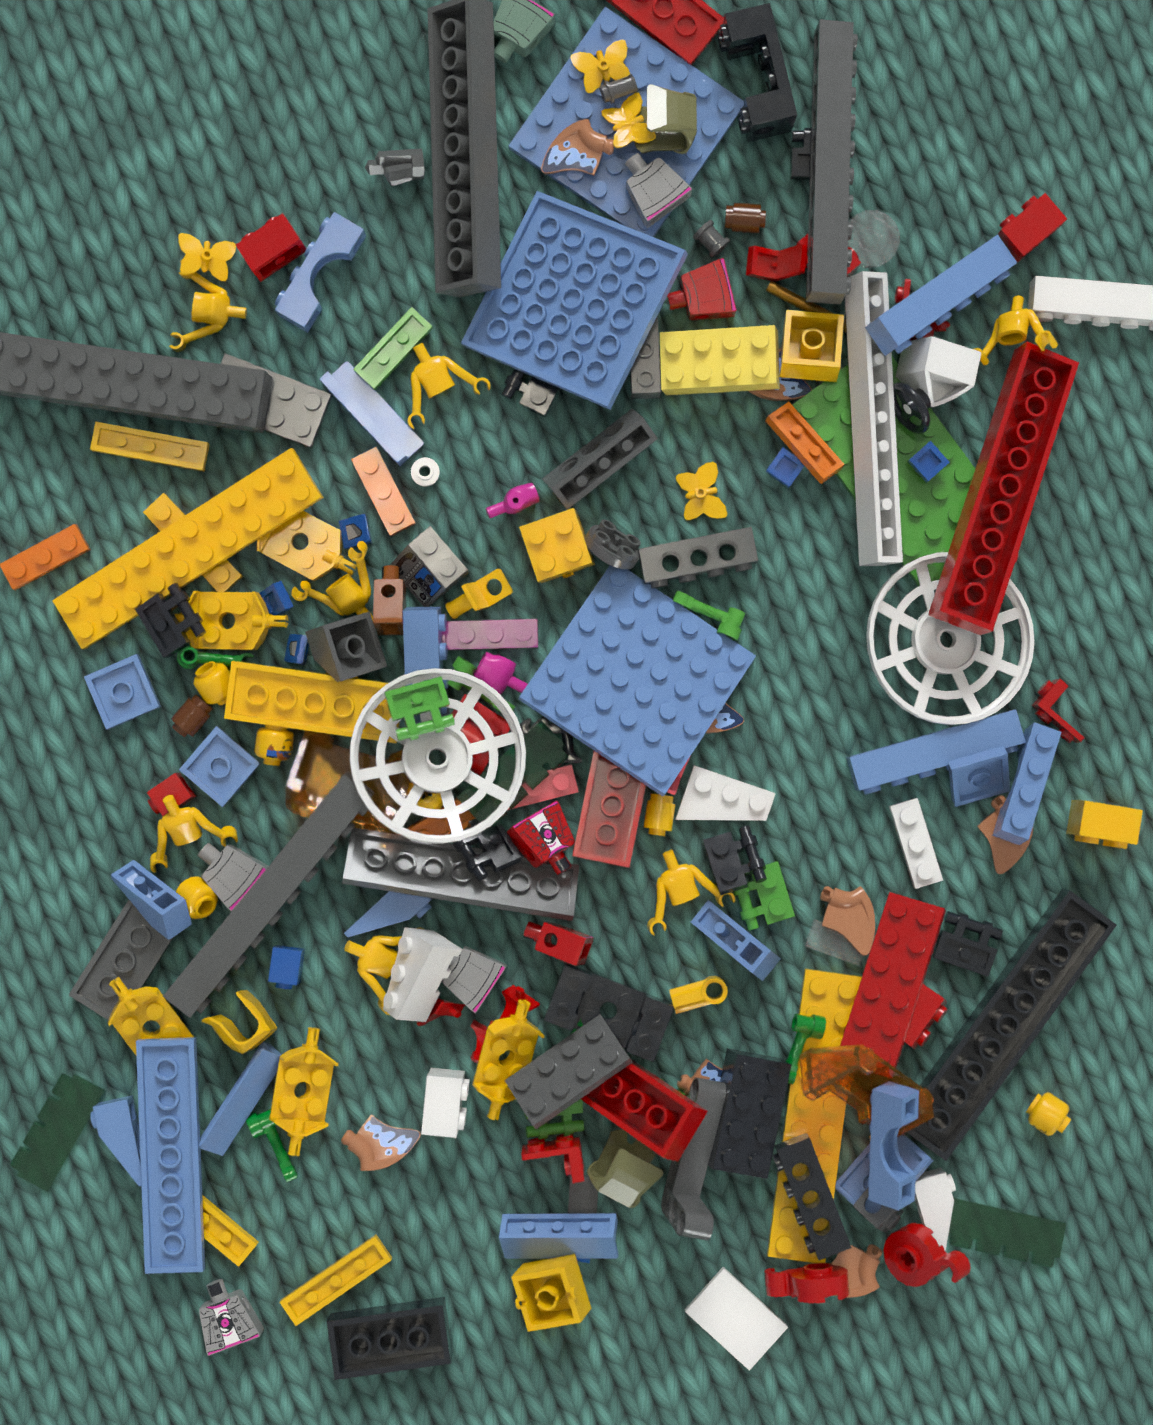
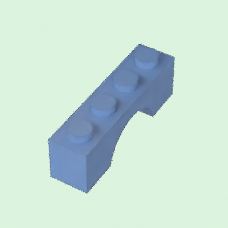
M333 212L330 218L326 217L319 228L320 236L316 242L312 241L308 245L304 253L306 259L301 267H295L289 279L291 284L286 291L282 290L275 301L277 306L275 311L277 314L307 333L322 310L320 303L314 295V281L317 273L324 265L331 261L339 259L352 260L366 238L364 229L336 212Z
M1035 722L1024 731L1023 735L1026 743L1020 744L1017 753L1018 767L1007 799L1000 809L992 836L1017 845H1021L1029 840L1061 736L1060 731Z
M889 1081L872 1089L870 1098L872 1113L869 1126L871 1141L868 1154L870 1160L867 1182L869 1188L868 1200L900 1210L915 1201L916 1173L908 1168L902 1160L898 1151L897 1135L900 1127L918 1119L919 1090Z

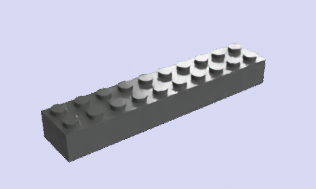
M450 0L427 8L436 293L458 298L501 288L493 2L487 0Z
M0 332V395L263 433L272 381V376L265 370Z

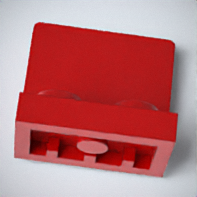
M561 1134L557 1135L556 1140L552 1141L533 1138L527 1140L528 1144L523 1145L521 1152L522 1160L564 1155L566 1176L572 1175L573 1183L584 1182L585 1169L580 1136L573 1137V1134L568 1136Z

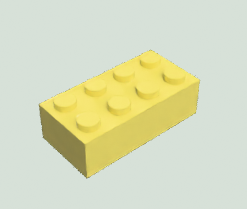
M775 325L660 332L661 390L665 395L780 389L778 330Z

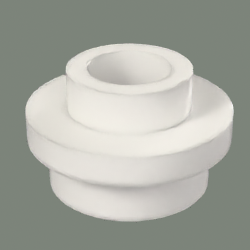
M430 458L418 459L411 468V476L415 483L424 487L433 485L440 475L437 463ZM423 467L430 468V474L426 477L420 475V470Z

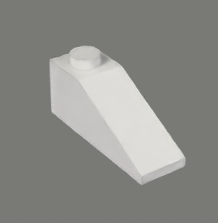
M937 1168L924 1172L916 1180L915 1203L921 1223L934 1232L931 1235L936 1239L939 1246L943 1245L946 1251L954 1204L952 1192L956 1191L951 1174L946 1175L942 1168Z

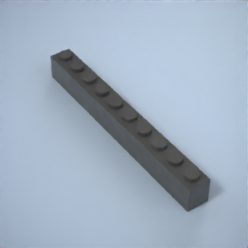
M820 19L814 32L806 302L841 304L844 297L849 295L851 290V277H847V267H850L852 261V250L848 249V240L851 239L853 224L848 222V216L853 208V195H849V185L853 184L854 168L850 167V158H853L855 141H851V131H854L856 120L855 114H851V105H854L856 99V87H852V78H855L857 71V61L853 60V52L856 51L858 35L853 34L854 22Z
M349 771L340 778L163 995L164 998L189 1018L196 1011L201 1014L212 1001L208 998L214 989L219 992L229 981V978L226 976L229 970L234 968L237 971L247 959V956L243 954L247 948L251 946L255 949L265 937V934L261 932L265 926L269 924L273 927L283 915L279 910L283 904L287 902L291 905L301 893L297 888L301 882L305 880L309 883L319 871V868L315 866L319 860L324 858L327 861L337 849V846L333 843L340 835L345 839L356 826L351 821L358 813L364 816L368 811L357 792L352 774ZM364 784L365 789L371 798L375 792H373Z

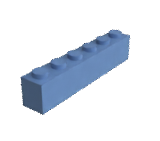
M996 235L880 315L865 328L884 356L893 350L899 354L912 345L910 338L916 336L919 340L933 330L930 324L936 322L939 326L952 316L950 310L955 308L959 312L972 302L969 298L974 294L979 298L991 289L990 282L994 280L997 285L1011 274L1008 269L1014 266L1017 261L999 235Z
M1015 709L988 716L982 720L960 724L846 757L855 790H863L865 795L880 791V785L891 782L893 787L909 782L908 777L918 774L920 779L936 774V768L946 766L948 771V761L959 757L969 756L1003 745L1007 753H1012L1019 750L1018 745L1026 742Z

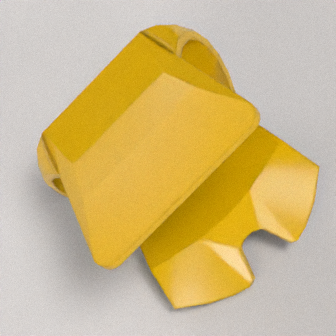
M248 990L237 991L236 995L258 1020V1029L250 1039L245 1038L240 1033L232 1020L221 1014L204 1018L201 1022L211 1025L221 1040L232 1050L245 1054L270 1037L277 1030V1026L253 994Z

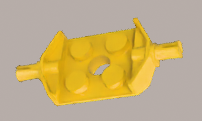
M305 511L300 512L257 540V551L312 581L320 579L334 568H339L353 576L355 571L349 569L346 565L355 570L357 569V564L346 560L341 555L342 531ZM299 534H304L308 537V545L302 550L296 549L293 545L294 537Z
M193 591L188 601L194 612L199 613L203 620L201 624L206 630V633L196 638L191 629L186 632L191 642L190 645L194 649L258 650L264 642L269 629H272V627H288L287 622H277L288 621V616L269 614L263 598L255 591ZM182 613L174 614L179 623L185 619ZM228 613L233 614L235 617V624L230 629L224 628L222 624L223 617Z
M117 977L115 980L113 979L109 983L118 995L119 1001L109 1017L108 1025L113 1024L135 1055L136 1041L138 1039L194 1037L157 987L146 986L132 990V988L127 989L120 977ZM153 1020L159 1024L160 1028L155 1032H150L144 1028V1023Z
M518 1000L515 1015L496 1019L487 1028L472 1085L479 1093L491 1101L487 1117L492 1120L499 1119L504 1103L516 1099L504 1080L532 1061L538 1036L541 1038L545 1037L536 1026L527 1020L526 1017L531 1003L526 1000ZM507 1050H510V1053L506 1059L499 1060L501 1054L505 1053Z
M308 1027L306 1044H302V1047L288 1050L279 1057L269 1120L288 1132L287 1135L291 1137L288 1155L300 1156L301 1143L304 1136H309L329 1125V1123L325 1122L333 1067L338 1066L339 1063L318 1049L320 1029L315 1027ZM300 1082H305L307 1085L306 1092L302 1096L296 1097L294 1093L296 1085Z

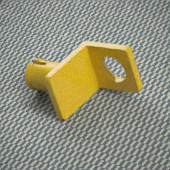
M496 569L476 582L462 585L464 594L451 602H447L445 606L449 615L456 619L472 608L478 611L494 605L512 594L513 590L502 570ZM491 579H497L501 582L502 590L498 595L490 594L487 589V584Z

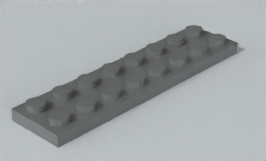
M353 828L350 834L342 884L572 921L575 911L579 865L571 864L569 869L557 875L549 861L535 868L525 856H522L519 863L496 873L490 864L485 865L484 869L488 876L478 881L474 873L469 872L465 865L467 861L461 852H457L453 844L424 843L408 839L402 835ZM472 847L476 855L483 853L480 848Z

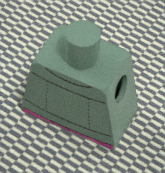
M502 0L493 21L494 40L499 42L494 49V57L503 63H507L513 52L527 57L554 27L555 14L533 0Z

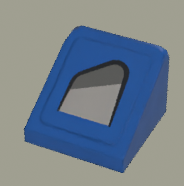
M366 514L339 521L344 549L357 547L359 541H363L367 545L373 544Z
M289 635L284 658L286 662L299 665L306 664L309 651L307 636Z

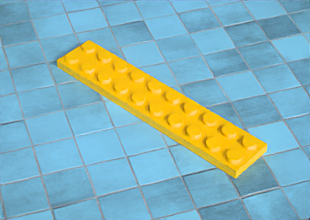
M290 448L52 601L81 649H87L139 616L135 609L157 593L163 594L164 598H167L171 595L167 588L172 584L178 583L179 587L183 588L324 497L296 451Z
M804 968L799 1014L811 1016L812 1014L824 1016L826 1018V1028L822 1039L810 1037L806 1039L798 1062L795 1082L789 1084L782 1142L805 1133L808 1134L834 1200L852 1063L836 1056L862 976ZM803 1163L796 1164L792 1169V1174L794 1176L804 1175L807 1165ZM784 1170L777 1173L767 1256L811 1263H825L826 1258L818 1260L815 1252L809 1254L803 1238L808 1236L805 1225L800 1227L793 1212L794 1209L798 1208L794 1197L788 1198L782 1183L787 1181ZM807 1191L803 1195V1202L807 1204L813 1203L817 1199V1192ZM824 1218L817 1219L813 1224V1229L816 1231L824 1230L827 1227L828 1221Z

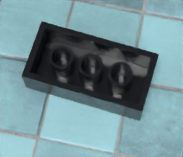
M727 1048L720 1082H724L726 1085V1097L708 1163L709 1167L714 1170L768 1178L792 1064L781 1058Z
M445 1297L330 1313L327 1320L335 1380L451 1364L453 1352Z

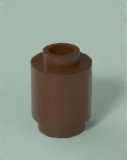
M734 203L733 205H726L725 228L732 229L731 232L759 233V228H765L766 210H761V204Z
M195 694L192 699L188 698L171 718L174 722L172 728L183 737H186L188 734L194 737L211 717L209 713L213 710V707Z

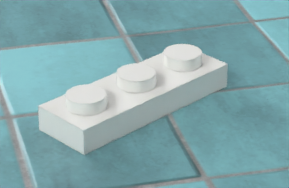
M918 798L889 806L913 887L917 889L943 881Z

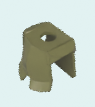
M648 85L647 107L642 106L641 112L637 116L642 115L644 117V121L641 123H646L647 130L655 132L656 138L648 143L638 144L634 142L637 150L641 153L674 151L679 154H687L697 133V97L689 92L680 93L656 85Z
M614 1130L610 1132L608 1141L599 1159L589 1166L587 1173L598 1192L628 1208H634L640 1203L641 1196L663 1176V1171L651 1164V1161L656 1156L652 1149L639 1140L629 1144L627 1141L628 1133L625 1130Z

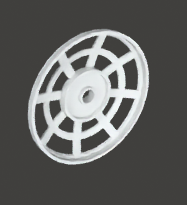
M941 552L920 557L904 565L892 574L881 587L868 617L866 633L867 650L872 669L880 685L888 696L902 709L917 718L931 723L944 725L967 724L982 720L998 712L1020 690L1028 675L1033 659V623L1029 608L1011 579L1005 594L1010 599L1014 608L998 614L993 630V655L980 651L981 635L929 616L928 613L935 595L934 590L937 589L939 580L931 582L927 565L945 562L948 552ZM916 569L920 586L908 593L898 604L897 608L884 602L883 599L892 586L904 575ZM923 595L927 611L918 620L905 614L904 611L910 603L918 596ZM878 612L891 619L888 636L891 655L877 660L874 648V627ZM1018 619L1022 640L1018 666L1002 660L1004 650L1002 624ZM899 624L912 631V647L902 651H898L897 646ZM943 632H948L952 636L953 641L949 648L944 647L940 642V636ZM917 657L918 661L927 668L921 683L909 673L903 662ZM974 661L988 666L981 677L969 685L963 670L968 668ZM895 666L902 678L918 691L914 706L905 702L894 692L885 680L882 673L883 670ZM996 671L1013 676L1003 693L988 706L981 709L973 693L984 687L995 675ZM937 673L952 674L958 690L941 691L933 689ZM929 697L943 700L963 698L970 714L946 717L932 715L925 712Z
M432 668L418 670L400 676L386 684L372 696L363 708L355 724L350 743L352 778L357 792L367 809L379 822L393 832L408 839L424 843L443 844L461 841L475 836L492 826L514 801L522 784L525 771L526 749L524 736L518 719L509 704L495 689L484 681L467 673L451 669ZM442 676V680H450L471 687L463 703L448 698L450 705L447 708L458 711L454 717V726L444 728L445 731L435 733V731L419 735V738L410 741L407 738L398 741L395 730L399 729L396 725L401 720L392 722V718L387 721L373 712L385 699L384 693L386 691ZM481 694L489 698L501 711L510 727V733L494 737L487 722L473 709ZM430 712L420 714L421 722L431 720ZM468 717L479 727L485 740L470 744L466 736L460 731ZM368 722L382 731L376 748L377 766L360 770L358 761L359 744L363 729ZM389 737L404 745L402 761L385 764V748ZM515 744V772L512 784L507 791L493 784L498 767L497 748ZM433 750L442 751L445 754V762L441 765L432 764L429 760L430 752ZM489 751V767L484 779L470 771L472 755ZM406 773L409 780L414 784L406 799L394 788L389 776ZM380 778L389 796L401 806L393 821L385 816L373 803L363 781ZM463 781L478 789L470 799L460 805H455L452 789L459 786ZM424 791L440 793L444 809H427L416 804ZM486 793L502 801L498 808L484 821L463 831L458 814L474 807L483 799ZM411 812L427 818L447 817L452 834L426 835L406 829L403 825Z

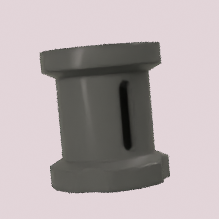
M709 220L693 235V239L695 241L699 240L709 250V256L714 258L726 248L731 240L728 237L724 238L714 228V222Z

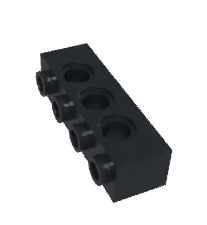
M805 1133L774 1145L777 1153L772 1155L778 1172L784 1170L787 1181L782 1183L788 1198L794 1197L798 1208L794 1209L793 1212L799 1227L805 1225L808 1236L803 1238L809 1254L815 1252L818 1260L852 1248L808 1134ZM798 1163L807 1165L806 1173L802 1176H794L792 1174L793 1167ZM807 1191L817 1192V1199L813 1203L807 1204L803 1202V1195ZM819 1218H824L828 1221L827 1227L822 1231L813 1229L814 1222Z

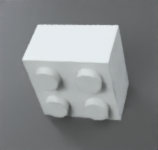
M440 1068L430 1069L426 1081L422 1135L456 1138L458 1131L464 1130L467 1108H462V1101H467L470 1079H464L465 1071Z

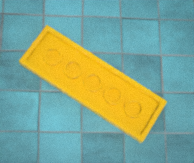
M231 661L224 719L352 737L355 724L363 708L372 696L388 683L358 678L337 682L330 674ZM385 698L373 712L389 721L391 715ZM367 722L361 738L378 741L382 731ZM389 737L387 740V742L397 743V741L391 737Z

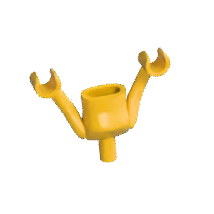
M179 272L180 276L184 279H192L211 292L194 293L191 315L193 322L210 325L183 336L177 332L171 333L170 336L180 338L181 343L178 346L169 345V347L175 352H181L185 349L187 343L222 330L227 324L229 317L246 319L247 308L230 306V298L226 290L213 284L199 273L195 272L184 275Z
M1014 296L1011 311L1001 314L996 319L992 335L984 349H973L981 352L980 361L984 366L989 363L987 357L998 342L1001 345H1014L1025 341L1030 325L1036 334L1035 342L1041 351H1044L1047 344H1050L1053 349L1058 346L1051 332L1048 330L1044 331L1035 312L1032 309H1023L1024 298L1022 296Z
M423 343L416 345L413 349L420 363L411 373L412 414L409 415L407 424L411 429H414L411 423L413 416L420 417L421 422L425 423V418L421 414V385L429 399L455 385L448 369L471 384L473 391L477 395H480L476 387L477 383L480 381L484 382L487 389L490 390L489 380L482 377H474L446 356L437 355L430 357Z
M363 541L357 543V547L362 553H357L351 547L348 551L349 558L357 564L361 586L348 573L326 589L328 595L311 589L308 581H302L300 586L305 592H300L297 587H293L292 597L297 601H303L309 596L324 603L341 616L352 613L359 615L369 612L365 607L371 596L370 581L364 559L368 550L367 544Z
M168 795L163 799V802L169 813L158 821L157 852L150 856V869L155 873L157 863H162L165 868H168L167 856L165 855L167 832L171 836L174 845L182 846L196 841L202 836L203 833L199 827L200 825L205 830L219 837L221 845L225 847V838L232 837L235 839V842H238L237 830L233 826H225L222 829L218 828L195 807L179 808L174 796Z
M668 850L662 854L668 870L663 872L657 879L655 917L651 918L647 923V929L654 936V924L661 923L662 929L664 931L667 929L663 921L666 891L672 906L685 903L700 895L695 883L696 879L704 888L716 896L717 903L724 907L722 903L724 895L720 896L718 887L696 866L692 864L679 865L673 850ZM732 892L727 893L730 897V900L734 903V894Z
M373 936L365 946L349 940L344 950L359 957L357 972L378 996L379 1008L386 1015H389L383 1010L386 992L370 973L385 979L390 977L398 951L387 946H398L402 936Z

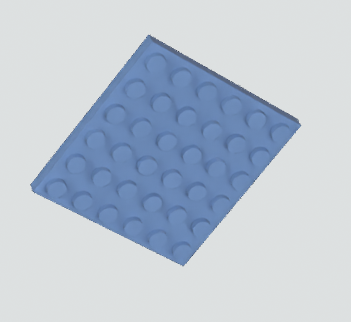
M605 7L573 54L585 52L591 53L597 58L596 52L601 50L603 56H605L606 48L613 42L625 40L628 49L627 57L623 63L635 78L638 88L637 93H640L643 100L642 106L647 107V86L650 84L680 93L689 92L695 94L697 97V133L687 154H679L674 151L641 153L637 150L633 141L626 147H614V152L611 155L603 153L595 176L581 171H564L546 175L613 221L654 237L671 212L648 229L645 227L626 189V181L633 176L625 165L626 161L637 153L641 155L647 165L659 157L690 186L740 114V108H744L745 105L742 99ZM569 58L509 144V149L542 171L541 166L551 143L565 128L577 121L589 119L594 131L607 136V139H614V134L617 132L612 129L614 124L609 123L602 116L601 111L608 108H621L622 103L634 93L615 99V103H604L599 87L593 93L585 91L584 73L579 72ZM610 77L609 83L615 81Z
M537 191L500 264L501 288L486 292L461 344L470 350L611 410L688 253L682 248Z
M610 565L518 699L661 796H664L756 655L726 635L716 633V628L680 604L673 602L671 598L656 588H651L649 583L645 584L643 579L628 569H620Z

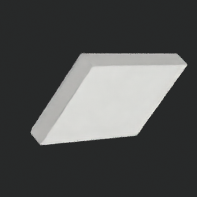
M724 1267L720 1269L685 1308V1312L749 1371L788 1328L785 1322Z

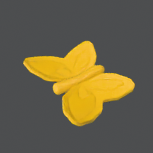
M625 40L613 42L606 48L605 56H603L601 50L596 52L597 58L591 53L585 52L571 55L570 59L573 66L579 72L584 73V87L587 93H593L601 85L603 79L609 82L610 77L618 80L630 75L628 67L623 63L627 57L628 49Z
M636 92L629 96L622 103L621 108H608L601 111L602 116L609 123L614 124L613 131H617L613 139V146L615 148L626 147L633 141L638 144L648 143L656 138V133L648 131L647 124L641 123L644 121V117L642 115L637 116L641 112L643 102L640 93Z
M180 233L178 235L180 249L185 254L180 266L182 274L195 273L201 268L203 272L209 270L212 276L220 281L228 279L226 261L230 260L235 254L236 244L234 242H218L210 249L211 243L209 241H205L203 247L200 240L190 234Z
M714 461L699 467L696 474L686 472L676 476V481L680 487L688 492L685 498L690 499L684 511V518L686 520L698 518L703 513L715 519L726 518L727 516L724 503L720 498L711 495L717 493V488H709L716 482L718 475L717 464Z

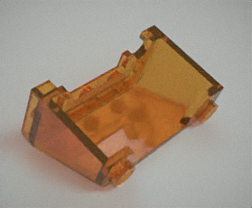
M305 730L286 784V808L295 814L309 818L347 771L351 773L350 749L334 745V740L330 734ZM403 751L390 754L388 760L385 759V764L402 761ZM359 752L360 770L377 766L376 756ZM406 773L389 776L394 788L406 799L411 783ZM380 778L363 781L368 788L375 792L371 797L374 804L385 816L393 821L401 806L389 796ZM369 810L364 816L358 813L351 821L356 825L354 828L397 835V833L379 822Z
M863 1045L815 1047L806 1050L800 1055L802 1093L812 1102L830 1091L858 1110L859 1123L862 1125L867 1123L870 1126L872 1113L870 1098L872 1089L890 1081L919 1090L918 1119L900 1127L897 1137L934 1118L932 1105L934 1100L929 1090L922 1088L876 1055L870 1048Z

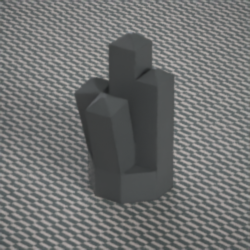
M422 148L378 151L375 157L376 160H368L365 166L369 175L384 174L391 186L411 180H421L425 177Z

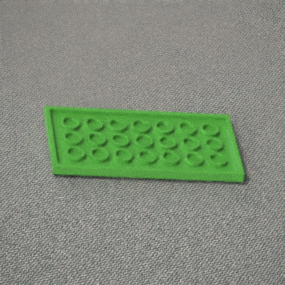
M892 357L894 384L901 381L896 377L898 363ZM848 364L839 371L837 382L824 381L794 403L793 406L845 464L842 470L836 473V476L856 501ZM897 395L898 403L902 409V403ZM931 408L928 409L930 416L929 428L922 434L909 431L895 416L903 562L901 564L903 566L926 555L949 552L975 472V467ZM912 416L910 418V421L914 424L921 425V420L917 417ZM931 441L947 458L949 463L926 483L907 461ZM945 562L927 565L931 582L940 579ZM915 569L909 572V575L919 587L920 584Z

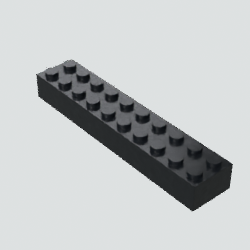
M1061 889L917 1088L919 1090L918 1119L900 1128L947 1161L1117 924L1070 890Z

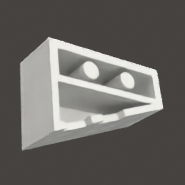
M404 927L403 935L398 943L395 965L391 969L388 991L384 996L383 1010L396 1020L426 1022L440 995L437 989L443 978L448 979L451 973L448 967L454 956L459 957L462 949L434 930Z

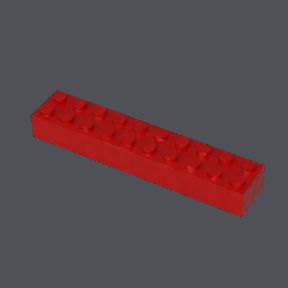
M1028 341L1014 350L928 613L929 616L978 635L993 632L1079 362L1045 348L1044 351H1041L1038 345Z

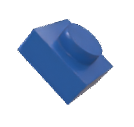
M931 441L907 461L926 483L949 463L947 458Z
M783 447L766 472L789 488L804 465L794 454Z
M282 581L273 583L259 593L266 603L269 614L282 615L294 607Z

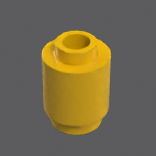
M651 794L650 801L647 800L643 828H649L648 834L665 836L666 831H672L676 805L673 804L674 797Z

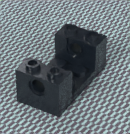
M770 3L725 13L723 24L719 26L718 43L720 51L726 52L727 60L761 53L758 54V64L760 71H765L767 81L764 82L766 93L745 97V107L740 108L741 117H738L741 134L746 133L747 141L751 142L792 132L797 111Z
M565 962L545 1013L544 1021L572 1031V1028L578 1030L581 1028L577 1025L580 1019L582 1024L585 1025L601 1014L600 1007L603 1003L612 1002L617 1007L616 1014L611 1018H603L622 1047L628 1053L654 1062L674 1009L673 1004Z

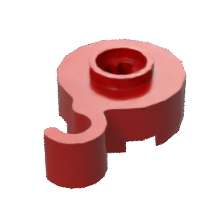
M910 1223L893 1232L886 1239L883 1249L884 1260L889 1271L898 1281L907 1286H922L949 1267L953 1272L951 1280L953 1283H957L970 1273L971 1266L964 1253L955 1250L949 1253L945 1252L943 1245L939 1246L936 1239L931 1235L934 1232L923 1224Z
M811 1263L804 1267L787 1269L782 1272H775V1268H768L764 1271L766 1295L770 1297L791 1296L792 1298L797 1297L798 1302L825 1303V1298L837 1295V1299L842 1300L850 1294L848 1270L845 1267L830 1263Z

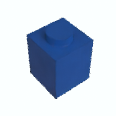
M282 945L274 946L268 982H275V987L281 989H292L293 985H298L301 982L305 949Z

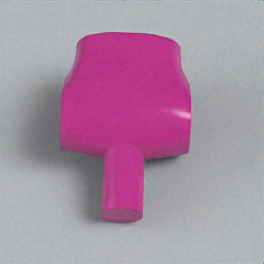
M533 483L519 485L510 489L502 502L485 508L489 519L503 513L516 514L531 505L539 503V496Z
M485 652L473 675L491 686L500 695L507 686L522 693L528 683L513 676L516 663L503 656L493 655Z

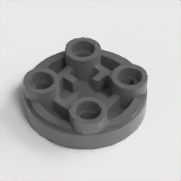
M602 519L599 525L592 526L585 536V542L591 552L613 567L631 569L640 558L638 551L641 545L640 540L634 535H625L617 530L616 526L609 520Z

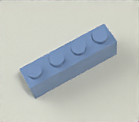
M406 607L403 610L405 675L418 670L443 669V660H447L448 649L447 643H442V631H446L447 619L446 614H441V607ZM443 680L445 689H448V680ZM449 708L439 709L441 717L449 715ZM420 714L414 716L416 724L421 723Z

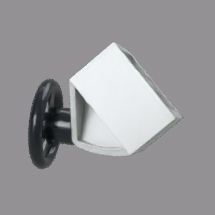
M933 336L911 341L912 345L900 354L896 377L901 382L893 384L895 416L898 421L913 433H925L930 425L929 408L947 403L974 387L981 357L980 351ZM897 395L902 403V409L898 403ZM912 416L917 417L921 420V425L914 424L910 421V418Z

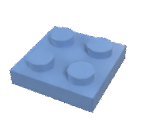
M139 654L84 676L107 730L161 707Z
M216 726L179 770L220 806L225 807L261 763L220 727Z
M1004 745L948 761L951 799L955 807L1010 791L1008 753Z

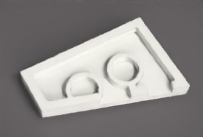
M693 766L675 820L766 821L776 793Z

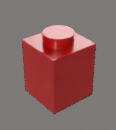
M174 773L146 792L150 797L148 804L157 815L161 813L162 816L169 813L163 802L166 796L173 795L179 808L196 797L181 773Z

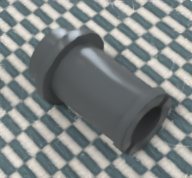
M632 74L610 83L604 81V85L599 86L604 103L610 102L612 104L615 103L617 98L638 92L637 84Z

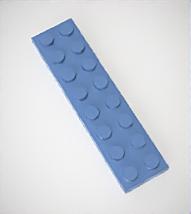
M196 1037L138 1039L136 1041L145 1274L203 1272L205 1270L201 1148L198 1146L200 1143Z

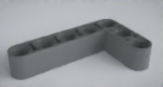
M697 1077L692 1081L688 1098L708 1112L679 1161L671 1160L662 1195L661 1208L677 1235L709 1240L713 1232L714 1220L713 1215L701 1200L700 1194L725 1102L726 1085L724 1082Z

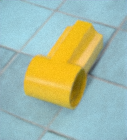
M709 976L704 980L669 989L676 1014L710 1004H719L726 999L728 993L724 980L718 976ZM711 983H719L722 986V992L717 997H710L706 993L707 986Z

